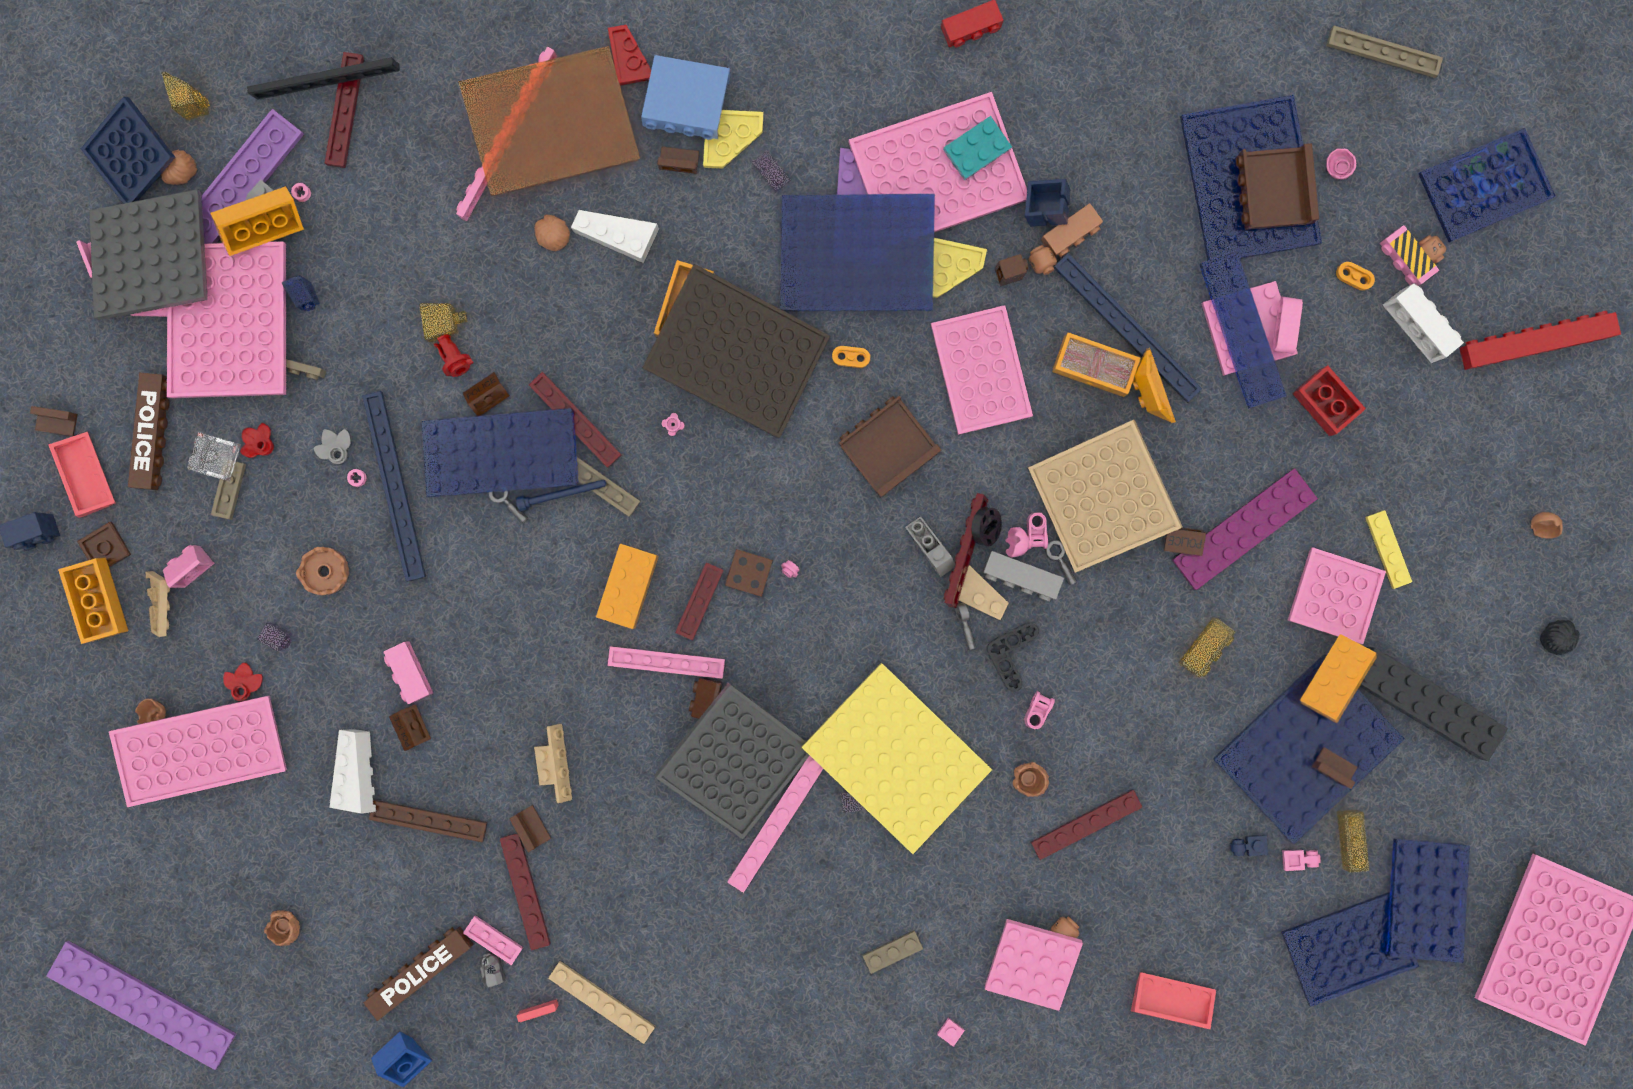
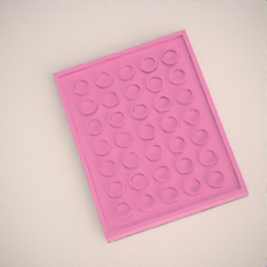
M992 92L849 139L851 151L886 249L1026 202L1027 188L1013 149L966 180L962 178L943 150L946 145L989 116L993 118L1009 141Z
M268 242L232 256L228 255L222 243L204 244L208 300L167 308V397L286 395V243Z
M1532 854L1474 998L1586 1046L1633 929V896Z

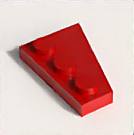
M627 25L608 28L618 85L648 81L651 69Z

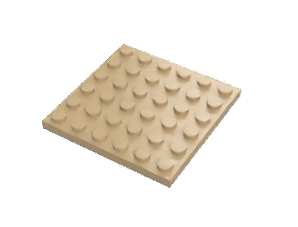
M1135 420L1028 467L1075 572L1183 527Z

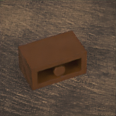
M1021 254L1000 260L995 267L1000 287L1022 280L1027 273L1028 263L1025 258H1022Z

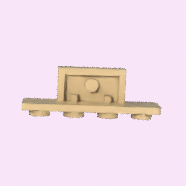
M562 724L547 726L549 745L534 747L539 785L554 784L557 803H563L572 800Z

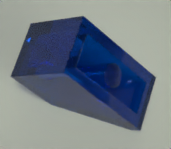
M298 275L282 282L283 287L298 309L310 311L315 309V305L320 304L312 283L304 277Z

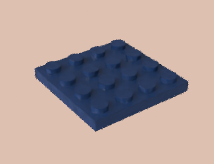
M123 97L80 148L123 204L139 201L176 158L129 97Z

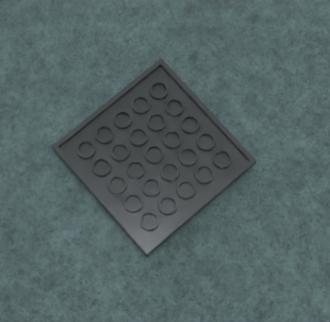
M198 189L89 210L95 319H109L208 300L202 195Z
M728 682L654 776L737 836L744 839L810 755L801 747L806 740Z

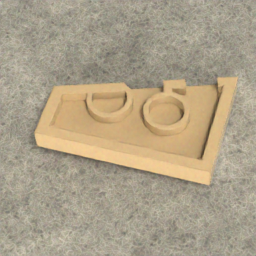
M969 565L959 601L1001 620L1008 602Z
M148 571L145 573L146 578H150L151 588L147 589V593L153 604L149 608L151 632L158 637L166 636V632L169 629L167 611H169L170 605L167 600V593H169L170 588L164 577L154 571Z

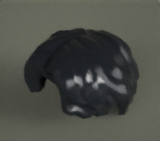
M1557 620L1548 624L1540 635V641L1549 653L1564 655L1575 649L1580 633L1578 630H1575L1573 622Z

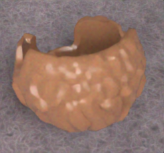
M184 150L171 151L176 158L161 174L162 180L166 184L172 185L188 183L197 171L194 159Z
M547 214L544 215V219L538 220L535 223V236L538 244L551 251H559L569 242V228L566 222L560 218Z
M1035 762L1024 763L1014 769L1015 779L1013 780V786L1020 793L1027 797H1038L1047 790L1049 776L1040 765Z
M273 911L270 915L271 920L267 923L264 933L267 934V938L275 945H290V943H293L298 938L300 923L290 911Z

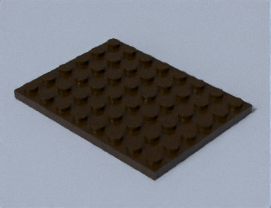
M693 264L642 369L780 438L830 335Z

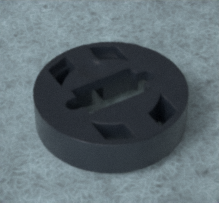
M982 507L976 512L972 521L971 531L973 540L978 545L992 546L999 538L1002 520L997 509ZM991 521H993V525H990V527L985 530V527Z

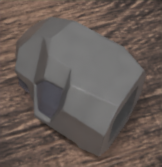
M490 952L484 954L480 963L484 987H492L503 983L506 979L501 959Z

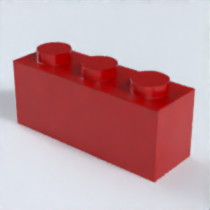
M992 0L942 20L941 29L948 46L956 48L965 44L967 40L972 39L974 41L981 38L987 32L992 34L999 31L1004 20L996 1Z

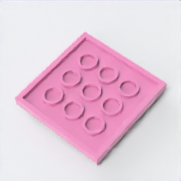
M1276 281L1201 303L1223 376L1298 354L1297 349L1294 354L1273 351L1277 310L1281 298Z
M1310 548L1288 621L1337 637L1342 634L1359 644H1363L1386 571L1316 548Z
M1007 919L985 983V990L1059 1011L1083 944L1082 940Z

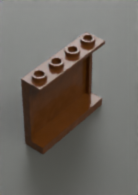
M1312 143L1304 144L1299 148L1246 152V149H1243L1238 154L1236 166L1239 167L1238 185L1241 186L1239 200L1240 205H1243L1241 221L1242 224H1245V230L1314 224L1319 220Z
M894 396L888 399L883 409L877 408L870 414V419L866 422L861 420L854 426L856 429L852 433H849V431L844 433L840 437L841 441L838 443L880 498L942 451L901 401L900 396L896 399Z

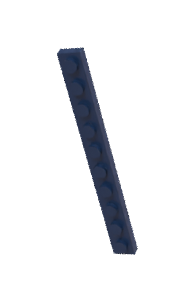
M1069 253L1054 266V269L1141 357L1147 348L1151 349L1159 375L1187 403L1202 389Z
M382 391L362 395L405 581L424 578L426 574Z

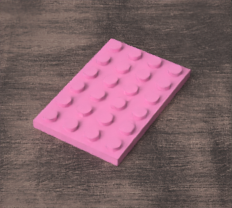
M1005 305L931 323L958 435L1033 416Z

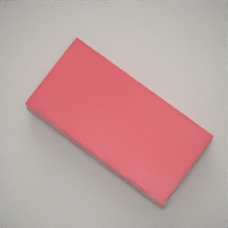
M557 999L519 1011L517 1014L518 1022L555 1012L559 1006Z

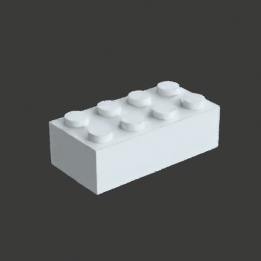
M1414 283L1400 290L1383 304L1385 309L1431 363L1446 358L1464 343L1461 340L1460 334L1449 326L1448 320L1439 314L1435 304L1424 296L1423 290Z

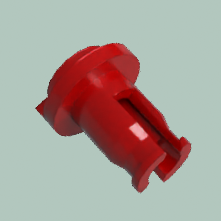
M449 334L442 335L437 338L440 344H434L445 363L442 371L446 376H461L469 370L470 365L474 362L469 354H461L456 344L450 339L451 336Z

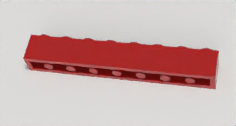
M1607 311L1595 313V317L1589 318V315L1577 317V321L1573 322L1570 319L1559 321L1558 325L1552 326V323L1540 325V329L1537 330L1530 327L1522 329L1519 334H1515V331L1502 334L1503 337L1496 338V335L1484 338V341L1479 343L1477 339L1465 342L1466 346L1460 348L1464 369L1468 370L1621 335L1616 312L1608 314Z

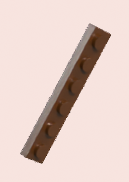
M373 800V805H376V812H370L369 820L484 842L488 822Z

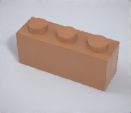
M1089 203L1069 217L1067 225H1058L1045 234L1041 241L1045 247H1050L1055 257L1059 255L1061 258L1070 251L1069 247L1072 245L1077 247L1085 241L1084 237L1089 233L1093 236L1101 230L1099 226L1103 223V220Z

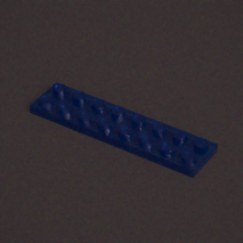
M1238 251L1200 263L1199 265L1248 409L1286 397L1287 395Z

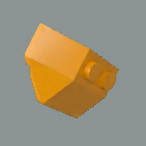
M1147 348L1137 367L1135 379H1133L1135 390L1139 389L1141 397H1138L1142 408L1146 407L1147 412L1174 423L1176 421L1151 349Z

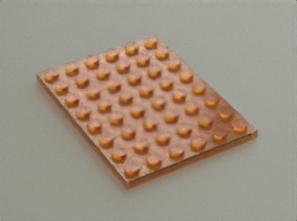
M609 46L458 81L491 197L640 160Z

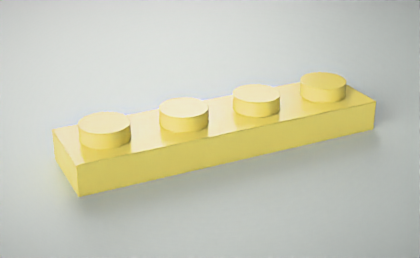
M1384 510L1365 517L1392 589L1411 583L1410 574L1386 511Z

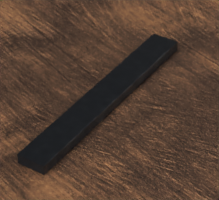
M390 57L247 86V92L259 100L400 71V65Z

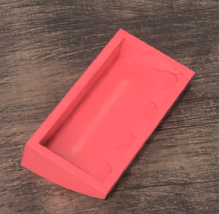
M88 432L49 444L72 508L78 518L115 504Z
M1140 972L1131 1012L1211 1029L1216 990Z

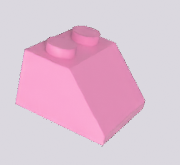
M189 545L182 550V555L171 559L167 563L168 566L163 569V573L169 588H185L214 564L201 546Z

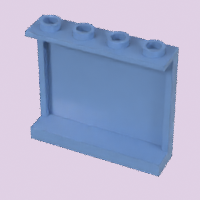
M655 55L641 116L642 125L651 130L661 129L668 133L678 132L686 136H701L707 140L718 139L727 84L729 85L730 68Z

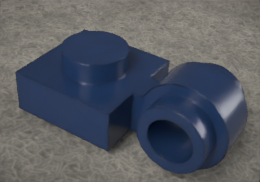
M1266 835L1245 836L1246 843L1244 839H1232V843H1230L1233 856H1244L1246 851L1247 856L1268 855Z

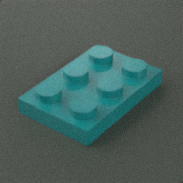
M989 116L946 145L943 150L962 178L966 180L1011 150L1012 146L993 118Z

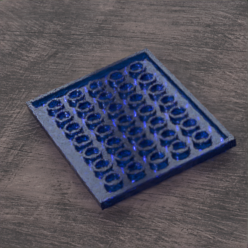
M1294 95L1187 113L1180 116L1208 265L1322 244L1318 221L1307 225L1245 230V224H1242L1241 221L1243 205H1240L1239 200L1241 186L1238 185V175H1240L1239 167L1236 166V157L1243 149H1246V152L1299 148L1303 146Z
M935 194L782 195L780 309L783 311H933Z
M1325 654L1213 758L1292 844H1295L1405 740L1359 689H1357L1338 723L1301 704L1300 699L1327 656ZM1323 747L1358 767L1351 778L1355 782L1352 789L1344 787L1312 767Z

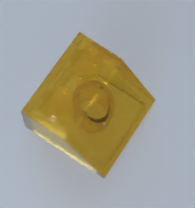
M161 72L172 109L187 121L209 114L207 107L210 105L206 96H203L198 89L193 88L181 79L167 72Z

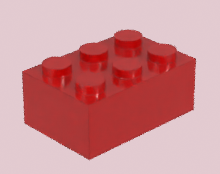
M1328 365L1319 369L1292 393L1329 436L1338 434L1366 409Z

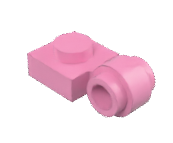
M1302 849L1282 850L1283 869L1285 871L1305 870V863L1307 867L1311 868L1319 867V863H1321L1320 854L1316 850L1306 851V855H1304V850Z

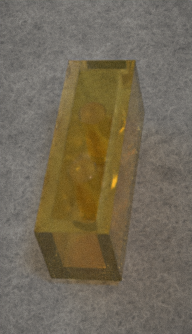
M1212 618L1178 663L1195 677H1204L1211 668L1209 666L1213 661L1216 662L1221 657L1222 649L1225 646H1229L1234 640L1233 635L1235 631L1218 618Z
M1356 809L1337 811L1343 869L1350 873L1370 871L1364 812Z

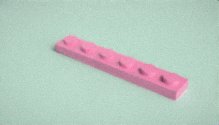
M610 646L608 666L723 679L725 659Z

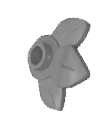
M324 429L322 444L314 447L316 455L321 459H329L334 464L344 463L348 457L347 449L351 444L348 431L344 429L337 435L330 430ZM338 451L341 452L340 458L335 457V454Z

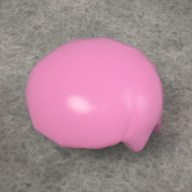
M1336 149L1326 159V169L1333 178L1337 180L1346 179L1356 169V158L1348 149Z
M1020 527L1010 528L1008 538L1005 540V542L1009 543L1010 547L1005 552L1011 558L1022 556L1029 548L1028 536Z

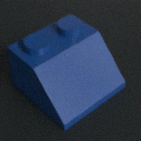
M398 1032L371 1058L377 1076L402 1087L407 1085L432 1061L412 1037L402 1032Z

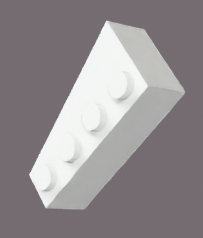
M582 210L578 211L571 226L574 233L644 263L659 230L656 223Z
M356 729L339 730L329 808L361 814L376 812V805H373L372 795H375L374 787L371 785L373 768H371L369 760L372 757L370 732Z

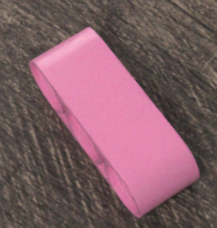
M1280 298L1273 351L1289 354L1295 353L1302 312V299Z

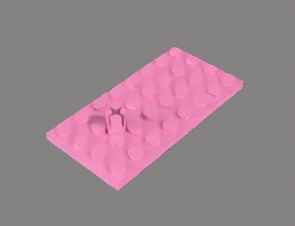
M269 695L109 731L127 807L287 770Z

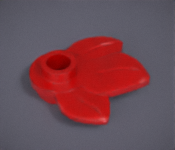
M261 423L257 430L245 428L242 431V440L245 445L241 448L240 453L248 458H254L257 455L265 456L272 453L274 445L270 439V428L264 423Z
M242 663L235 673L225 672L223 677L225 687L231 690L232 697L237 701L247 700L251 692L257 691L260 688L263 680L262 674L253 675L252 669L247 663ZM240 688L244 689L243 695L239 694Z

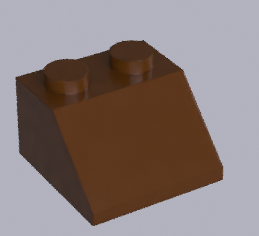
M699 678L698 681H695L693 692L696 693L695 700H691L689 711L692 712L691 717L699 719L721 692L723 682Z

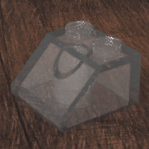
M198 432L187 469L230 481L241 444Z

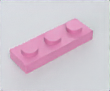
M476 915L463 932V934L510 965L514 963L523 949L521 945Z

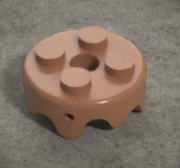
M316 547L304 554L301 558L300 567L296 570V576L301 581L305 590L317 595H330L338 592L345 585L349 576V567L345 557L337 550L326 547ZM323 566H327L329 569V574L326 577L320 574V569Z

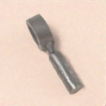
M503 484L491 486L489 490L491 500L497 503L505 502L507 508L524 523L528 518L523 512L518 510V507L513 502L507 499L509 497L508 488ZM501 487L504 490V497L497 499L493 496L494 489Z
M1059 541L1048 543V547L1045 549L1048 558L1059 561L1060 568L1069 585L1076 583L1067 563L1062 559L1065 554L1062 543ZM1053 544L1060 547L1061 552L1058 556L1051 555L1049 549Z
M963 602L959 603L957 608H955L958 620L963 623V632L967 646L971 650L976 648L971 628L967 623L969 612Z

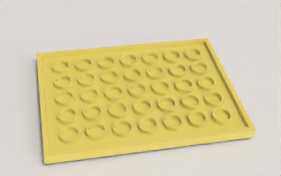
M882 663L801 746L912 854L916 852L992 770Z

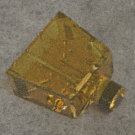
M419 304L424 338L428 342L437 341V338L445 334L450 336L457 334V324L467 322L466 312H455V308L451 304Z

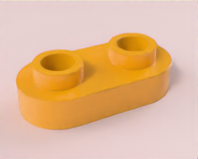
M1344 262L1336 270V276L1340 281L1358 290H1367L1375 282L1374 275L1370 271L1352 262ZM1343 270L1348 271V276L1343 274ZM1361 278L1365 279V284L1360 282Z
M838 346L832 353V359L838 366L864 368L870 362V354L864 348ZM840 353H843L845 355V359L840 360L838 358V355ZM859 355H862L864 357V361L859 362L857 360V357Z

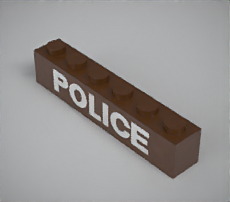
M139 372L128 479L129 488L158 490L162 483L160 469L164 464L162 449L166 445L164 429L168 425L166 410L169 409L170 405L167 397V376L162 374Z
M460 926L457 929L453 927L443 934L445 936L440 942L438 939L428 946L429 951L425 954L421 951L413 958L415 962L410 966L406 963L397 970L399 974L396 977L389 976L382 982L384 985L379 990L374 988L367 994L368 999L363 1003L377 1021L474 945L470 938L463 934L464 931Z

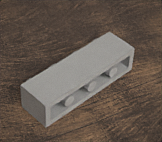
M994 551L989 552L982 573L986 574L985 578L996 582L997 579L1004 581L1003 585L1014 588L1016 585L1022 588V592L1030 595L1033 592L1040 594L1039 598L1048 602L1051 599H1057L1064 580L1061 576Z

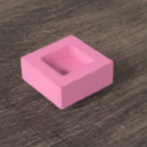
M948 1018L937 1035L954 1046L965 1030Z

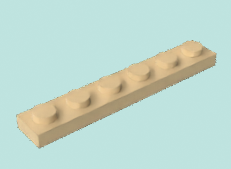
M559 961L548 978L643 1044L655 1028V1025L561 961Z

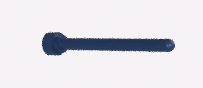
M598 480L531 498L523 495L516 497V504L518 510L522 512L529 510L534 504L605 487L607 482L605 480Z

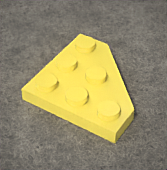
M722 110L718 128V139H705L703 167L723 169L763 133V112Z
M931 237L919 294L938 298L983 269L987 249Z

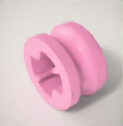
M297 183L292 187V196L299 202H305L310 198L311 191L305 184ZM301 188H303L305 194L304 196L301 194V197H299L297 191H301Z
M358 469L351 470L347 475L349 484L356 487L364 485L367 479L366 474ZM355 473L361 476V480H358L359 483L352 479L353 476H356Z

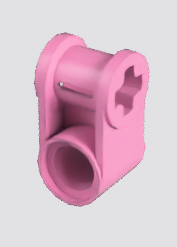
M1032 513L1027 518L1028 549H1031V547L1047 549L1048 547L1046 517L1042 513ZM1034 516H1038L1041 519V524L1037 527L1032 524Z
M1036 691L1024 718L1026 726L1032 729L1041 728L1054 705L1055 699H1049L1041 695L1039 691ZM1032 715H1036L1038 717V723L1036 725H1031L1030 723V717Z

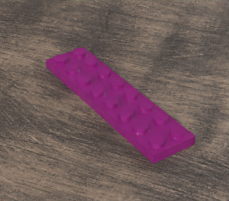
M1294 468L1206 534L1202 556L1180 553L1172 561L1193 589L1197 590L1318 498Z

